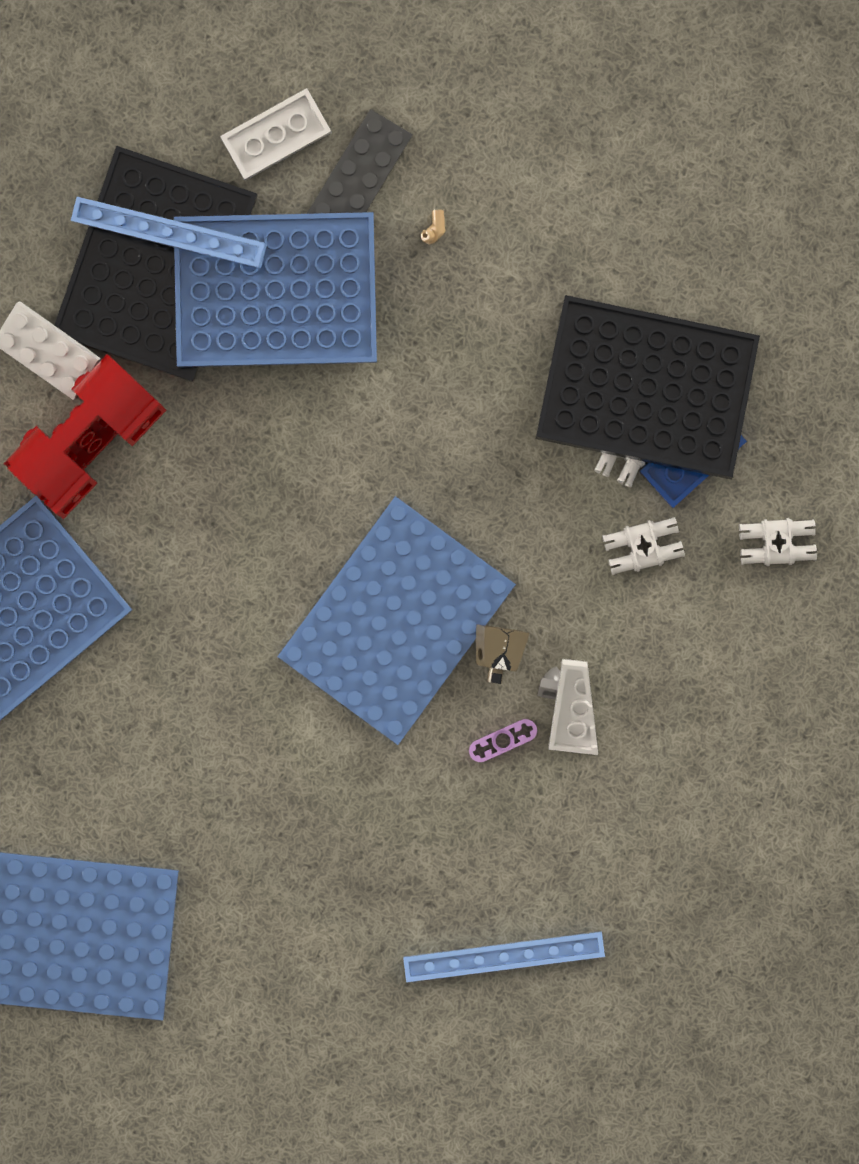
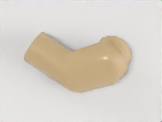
M444 210L432 211L433 224L426 230H423L420 236L421 240L426 244L436 243L444 235Z

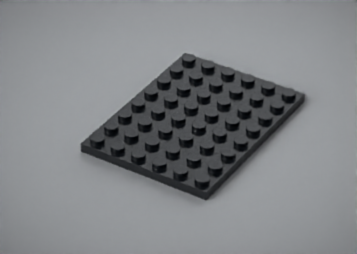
M116 146L97 202L174 220V217L251 215L258 194ZM89 226L54 326L80 344L194 382L199 367H177L174 247Z
M565 295L535 439L732 480L760 335Z

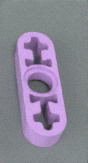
M520 720L474 741L469 747V754L476 762L487 761L534 739L537 734V727L531 720ZM523 723L526 726H532L531 736L526 738L524 734L517 737L520 742L514 743V737L509 729L514 727L515 732L520 731ZM501 733H505L510 737V744L506 748H500L496 744V737ZM492 738V745L497 750L496 753L492 754V750L489 749L484 752L485 757L483 758L473 754V751L476 750L475 745L480 744L482 747L489 745L486 740Z

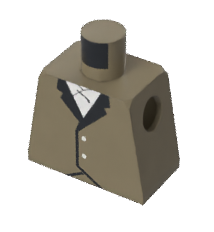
M476 625V664L489 668L487 682L501 684L504 670H518L529 633L500 627Z

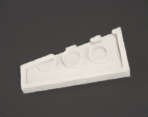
M562 659L549 739V750L598 755L587 662Z

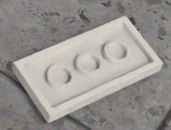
M306 88L220 137L246 181L329 135L331 130Z
M20 301L16 303L0 329L1 350L73 400L78 396L71 389L77 378L88 371L90 372L101 359Z

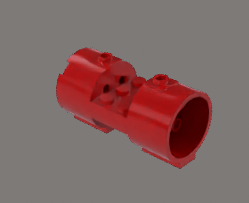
M108 354L90 372L88 371L77 378L71 389L84 402L72 409L70 417L64 423L55 427L53 435L49 437L38 426L30 429L23 436L20 446L3 463L17 479L34 495L44 501L63 520L98 484L85 468L118 434L133 446L166 412V409Z

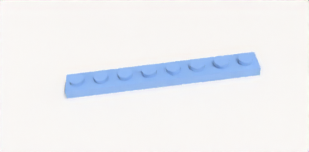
M76 197L71 217L72 222L257 268L262 266L267 246L263 242L81 197Z
M602 931L405 956L403 960L406 982L600 958L605 957Z

